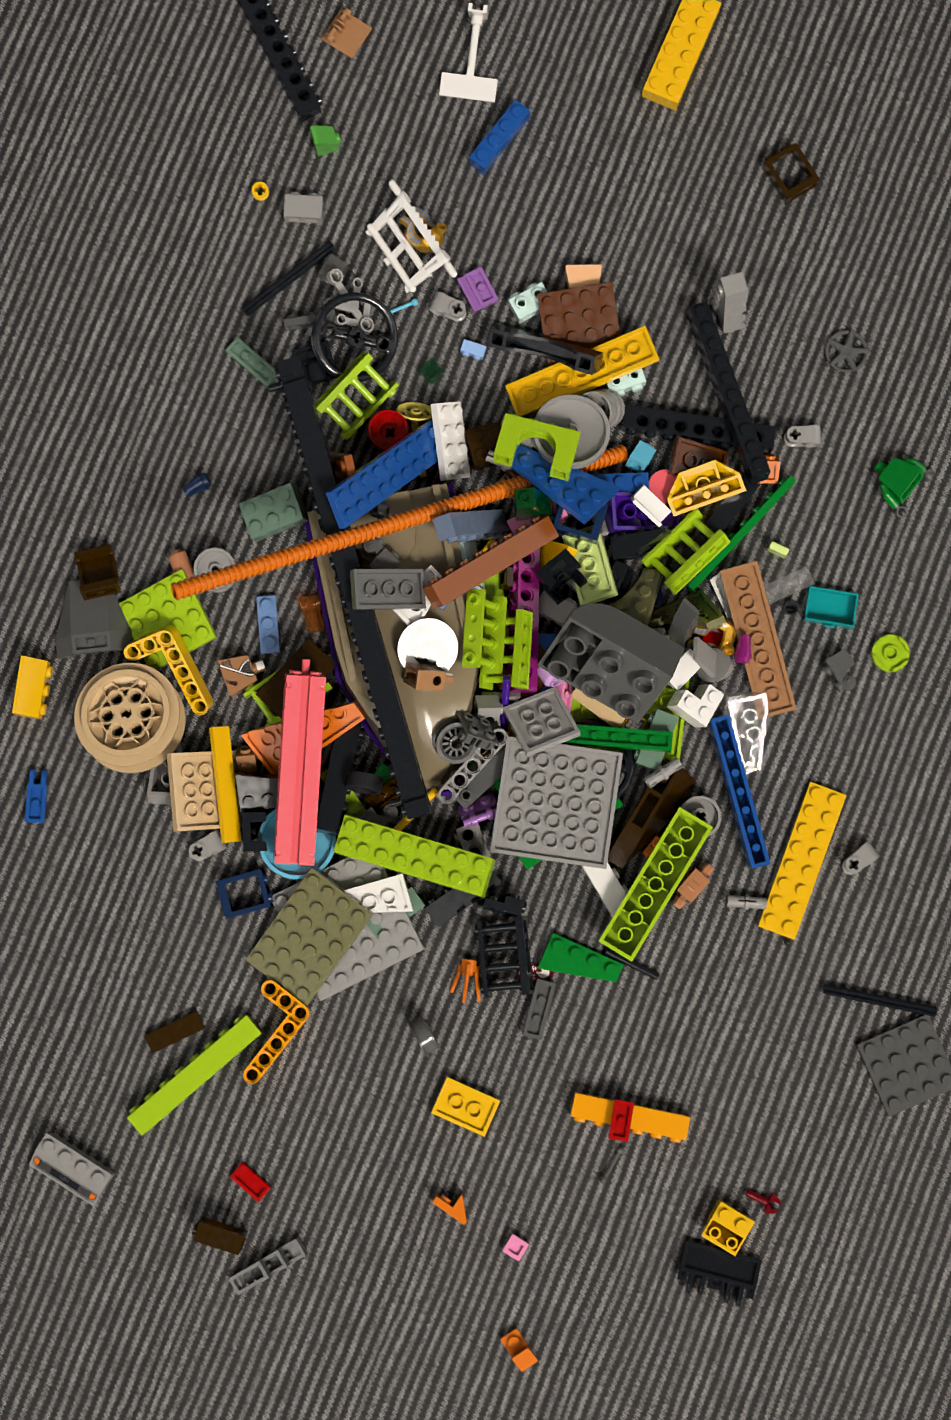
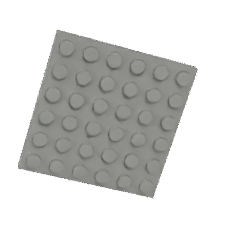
M508 736L490 852L606 869L623 753L558 744L527 757L518 739Z
M349 857L321 871L322 874L343 890L389 878L385 868ZM301 881L272 895L274 900L272 903L278 914ZM406 912L374 913L370 919L371 922L375 925L380 924L383 930L379 934V939L375 937L368 925H366L317 994L320 1001L425 949Z

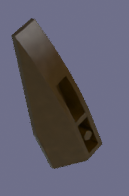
M665 757L660 765L663 766L671 760ZM683 768L670 775L669 779L660 781L652 788H646L608 854V861L622 869L674 817L695 783V780Z

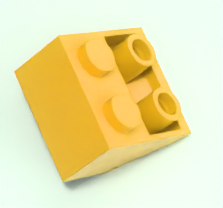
M718 1199L707 1219L701 1236L736 1256L755 1221Z

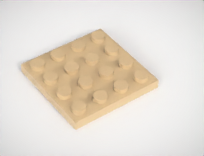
M237 750L232 751L234 770H238L236 762ZM212 751L167 754L173 831L220 829ZM237 796L239 822H240V827H243V821H242V813H243V812L240 813L239 803H238V796Z

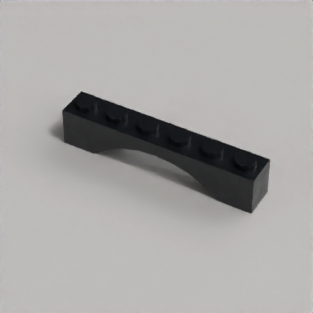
M501 324L490 328L487 344L489 347L503 351L520 352L551 359L573 370L590 375L600 371L604 353Z

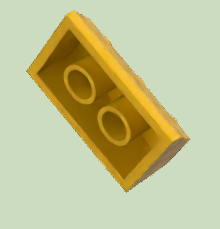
M21 656L12 709L13 714L34 719H42V716L46 714L47 704H45V697H48L50 692L48 678H51L53 673V666H51L50 662Z

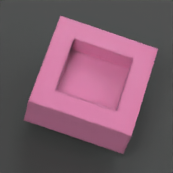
M512 1233L502 1251L520 1261L529 1243Z

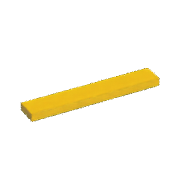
M229 726L211 727L209 732L221 843L240 842L242 840Z

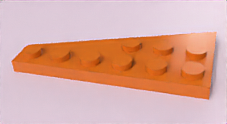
M356 701L324 710L322 748L367 717ZM282 722L241 734L270 774L279 773Z

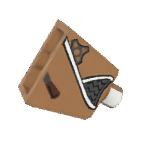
M248 655L217 661L231 697L243 692L251 684H257L259 681L256 674L266 670L263 660L252 663Z
M406 662L403 682L415 690L443 691L444 684L452 685L453 674L446 673L445 670L435 665Z

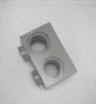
M479 824L456 829L457 833L454 834L457 845L461 844L463 850L470 851L472 848H477L480 851V855L491 858ZM466 830H471L474 834L473 839L470 841H466L462 837L463 832Z

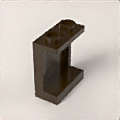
M101 544L95 548H84L74 552L80 579V592L84 601L122 592L115 553L111 544Z

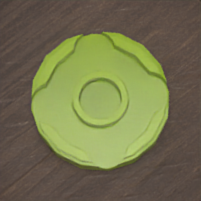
M887 634L880 637L873 644L871 658L874 665L880 670L896 672L908 663L910 649L902 637Z

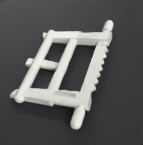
M390 180L389 186L394 194L397 195V198L388 209H384L373 224L369 223L367 225L368 230L365 231L366 234L373 236L385 254L386 258L383 261L387 266L392 264L405 284L406 293H409V291L415 292L416 286L428 277H431L432 272L442 265H445L444 267L451 277H456L457 271L449 262V255L445 250H441L439 241H435V235H431V230L427 229V224L423 223V218L419 217V212H416L415 206H411L408 195L404 191L401 192V189L394 180ZM403 208L435 253V256L425 265L393 219ZM386 224L389 225L400 242L393 251L390 250L379 233ZM404 249L419 270L412 278H409L397 260V257Z

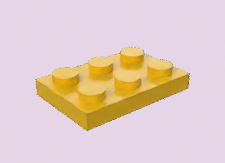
M447 1077L431 1113L485 1137L500 1100Z

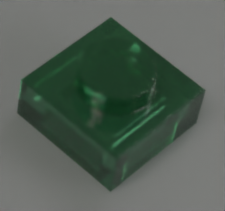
M433 358L418 370L430 385L445 373Z

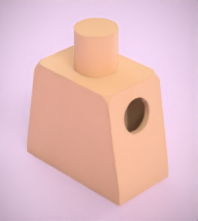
M602 264L566 265L565 275L568 289L599 284Z

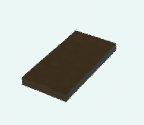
M309 638L256 694L281 719L285 673H289V670L302 671V659H310V671H320L325 677L337 666Z

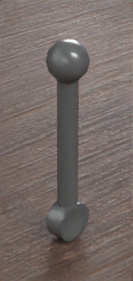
M623 1147L616 1149L617 1153L602 1177L601 1183L604 1184L620 1154L624 1153Z

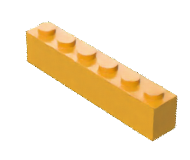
M574 1092L570 1116L574 1117V1121L585 1123L586 1119L593 1121V1125L604 1127V1124H611L614 1100ZM634 1104L630 1127L631 1133L642 1135L643 1132H648L650 1137L661 1139L662 1136H667L669 1141L680 1143L681 1140H686L690 1116Z

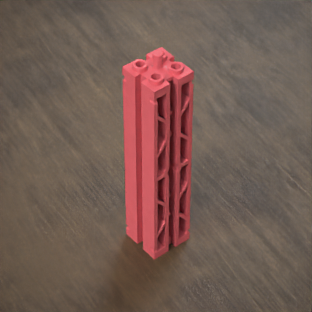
M302 659V671L289 670V673H285L273 860L275 864L314 866L326 677L320 671H310V659Z

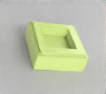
M771 542L767 551L785 558L789 549L778 543Z

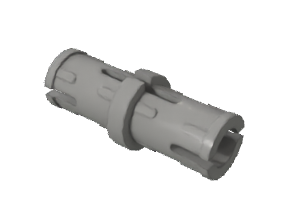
M675 757L667 764L660 765L656 771L644 777V781L649 788H652L660 781L669 779L670 775L683 768L679 759Z
M747 894L745 896L727 895V907H742L744 910L749 908L766 909V897H750Z

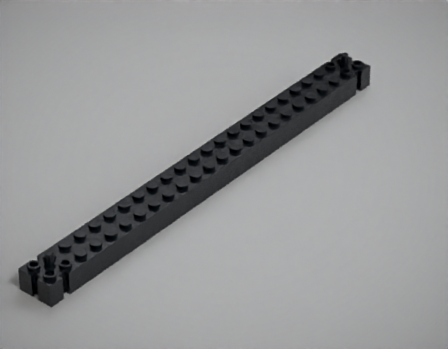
M299 355L276 362L278 368H275V373L279 382L268 385L270 393L280 390L285 402H288V406H285L288 417L294 422L291 425V429L296 440H299L296 446L299 455L305 461L302 463L304 473L310 478V481L307 482L309 491L312 493V496L315 495L316 500H313V505L317 514L321 516V519H318L320 529L326 534V537L329 534H338L339 531H344L345 529L349 530L351 528L350 525L347 528L339 529L326 496V492L336 486L338 482L304 364ZM353 545L341 550L336 549L335 552H331L332 557H329L332 569L337 572V576H334L339 590L342 589L343 594L340 595L343 607L348 610V614H345L348 626L353 627L354 632L351 633L353 644L359 648V652H356L359 664L361 663L365 669L362 671L363 679L370 686V690H367L369 700L372 703L374 702L376 709H373L375 720L377 722L380 721L379 735L381 740L386 742L387 747H384L386 758L388 760L391 759L390 773L392 778H396L398 784L395 786L398 798L388 800V806L392 808L400 805L403 816H407L408 819L433 813L375 610H353L350 570L363 569L357 547Z

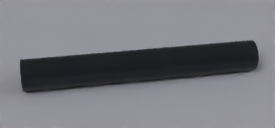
M607 948L605 955L654 980H657L660 973L634 960L631 962L610 948Z

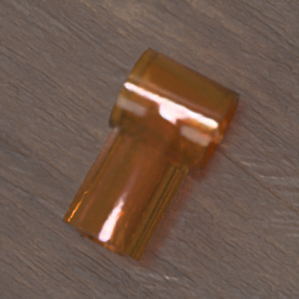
M318 594L299 597L308 633L325 630L320 613L321 606Z

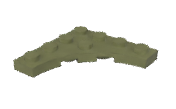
M644 568L634 587L626 595L609 606L618 608L648 626L663 574L657 569Z
M698 590L654 609L648 627L652 628L672 623L676 611L684 598L699 610L698 624L704 626L707 630L716 629L721 624L726 623L724 615L702 590Z

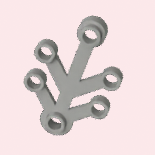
M335 268L328 271L326 275L328 283L334 285L340 295L348 293L342 284L343 273L341 270ZM357 277L350 281V287L353 289L352 293H360L363 281ZM332 297L325 299L324 302H323V306H324L328 301H330V300L332 299ZM348 301L336 306L334 309L350 312L355 319L347 318L344 314H338L333 319L335 325H348L360 328L366 334H370L374 328V322L369 318L371 305L361 302L363 305L362 313L358 309L359 301Z

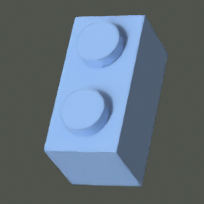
M464 339L460 353L466 357L472 356L475 360H483L487 346Z

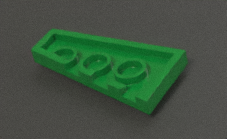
M553 933L538 969L617 982L624 964Z

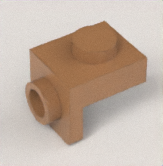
M248 745L237 748L236 762L238 771L258 772L256 754Z

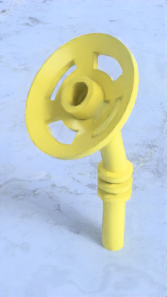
M407 402L400 404L397 408L398 413L410 420L412 432L419 427L421 421L432 418L431 407L423 403ZM426 470L419 475L420 478L427 477Z

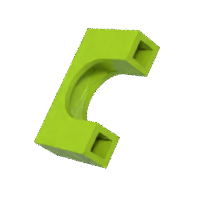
M505 413L494 451L493 462L512 467L519 444L528 438H541L553 447L555 453L549 477L569 481L581 432L573 428L559 427L554 423L547 424L539 422L534 418L527 419L517 414Z

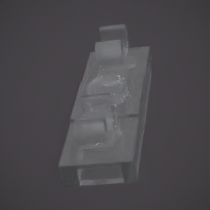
M806 566L764 585L768 603L771 604L815 583Z

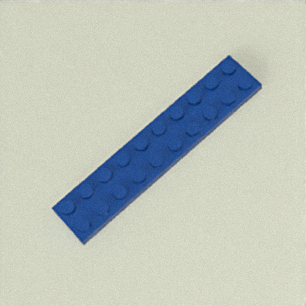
M432 418L326 492L339 529L347 528L438 461Z

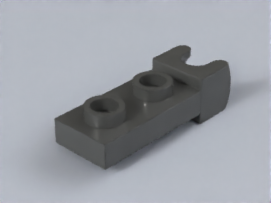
M335 309L329 312L325 322L335 325L333 320L336 316ZM310 312L306 316L301 317L299 315L288 316V319H284L286 331L311 328L317 312Z

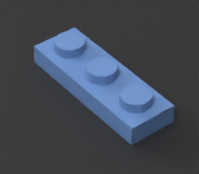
M276 595L256 597L261 654L280 653Z

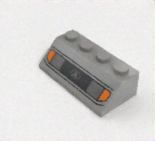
M52 1131L45 1134L29 1163L30 1166L92 1206L96 1205L115 1175L114 1171Z

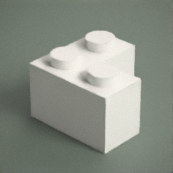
M711 684L699 685L694 695L688 690H675L666 707L695 728L706 727L724 694Z

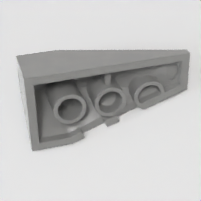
M181 743L173 753H182ZM167 760L150 770L147 796L151 804L171 805Z

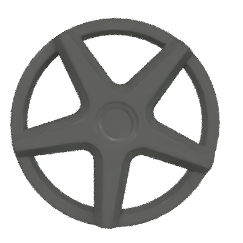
M845 330L835 333L828 340L825 354L827 361L834 369L841 372H853L865 363L868 356V347L865 340L859 334L852 330ZM848 334L845 344L833 340L837 336ZM853 336L861 341L863 347L852 346ZM830 345L838 350V354L832 360L829 357ZM864 353L863 360L856 366L853 355ZM844 359L847 360L851 369H842L835 364Z

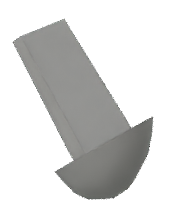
M694 637L693 660L700 666V669L697 671L698 676L706 682H717L727 678L734 668L730 655H725L723 650L711 648L699 637Z

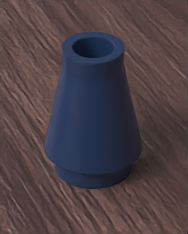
M203 472L201 474L198 473L182 489L189 498L194 494L208 490L212 483Z

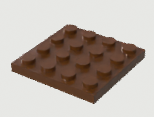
M612 281L537 294L543 336L589 349L620 337ZM547 359L548 367L556 363H559L557 361Z

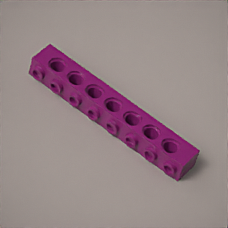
M540 548L525 556L526 562L520 559L509 566L514 567L513 587L509 588L510 600L508 602V609L510 610V617L516 616L517 609L533 612L529 689L511 687L512 683H510V692L524 694L537 692L539 579L536 571L540 569ZM521 574L524 575L525 581L522 580ZM521 593L524 594L525 600L521 598ZM508 625L509 637L514 636L515 625ZM507 644L509 656H513L514 644ZM508 663V675H512L513 663Z

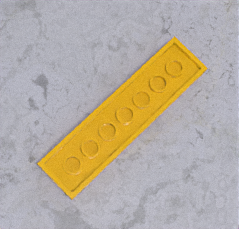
M646 325L591 348L604 352L600 371L593 375L573 370L562 363H556L505 385L515 413L519 416L536 413L545 403L555 397L583 394L660 361Z
M809 782L768 895L766 909L762 912L758 927L795 940L847 795Z

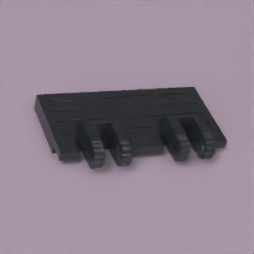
M686 1240L677 1280L685 1282L688 1273L685 1293L690 1294L693 1278H700L697 1288V1296L700 1297L703 1294L706 1278L708 1279L707 1288L721 1292L724 1291L726 1283L723 1303L727 1304L730 1300L732 1286L736 1287L738 1290L735 1306L740 1307L744 1288L746 1289L745 1298L754 1299L762 1260L741 1254L734 1256L725 1250Z

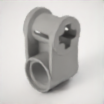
M436 292L429 308L432 313L456 322L465 319L466 308L462 301L452 298L445 293ZM458 308H460L461 312L458 311L457 314H455L454 310L457 311Z
M792 426L784 435V443L789 447L821 446L820 426Z
M216 830L193 843L189 848V855L196 861H202L211 855L223 851L227 848L226 843H221V834L219 830ZM196 847H198L199 849H203L201 851V856L193 854L196 852Z
M867 841L843 861L842 869L846 874L853 875L870 865L880 856ZM855 862L854 868L850 869L848 867L850 863Z

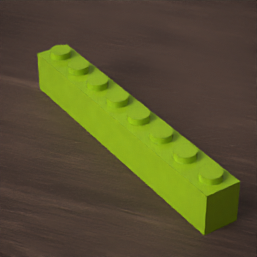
M243 1015L239 1016L233 1022L235 1026L230 1030L225 1028L218 1034L220 1038L215 1043L211 1040L203 1047L205 1051L201 1055L196 1053L188 1060L190 1064L186 1068L181 1066L177 1069L172 1080L169 1081L167 1078L159 1085L161 1089L158 1092L154 1093L152 1091L144 1098L146 1101L141 1106L137 1104L129 1111L131 1115L127 1119L141 1136L147 1133L263 1033L249 1015L245 1017Z

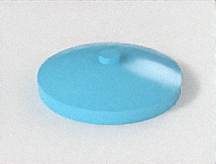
M276 809L266 817V821L262 823L258 841L267 842V851H260V854L265 864L274 873L284 878L301 880L304 879L311 867L321 872L328 865L334 854L336 836L316 832L314 866L275 864L273 853Z

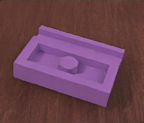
M482 267L465 274L461 278H457V282L474 313L499 301Z

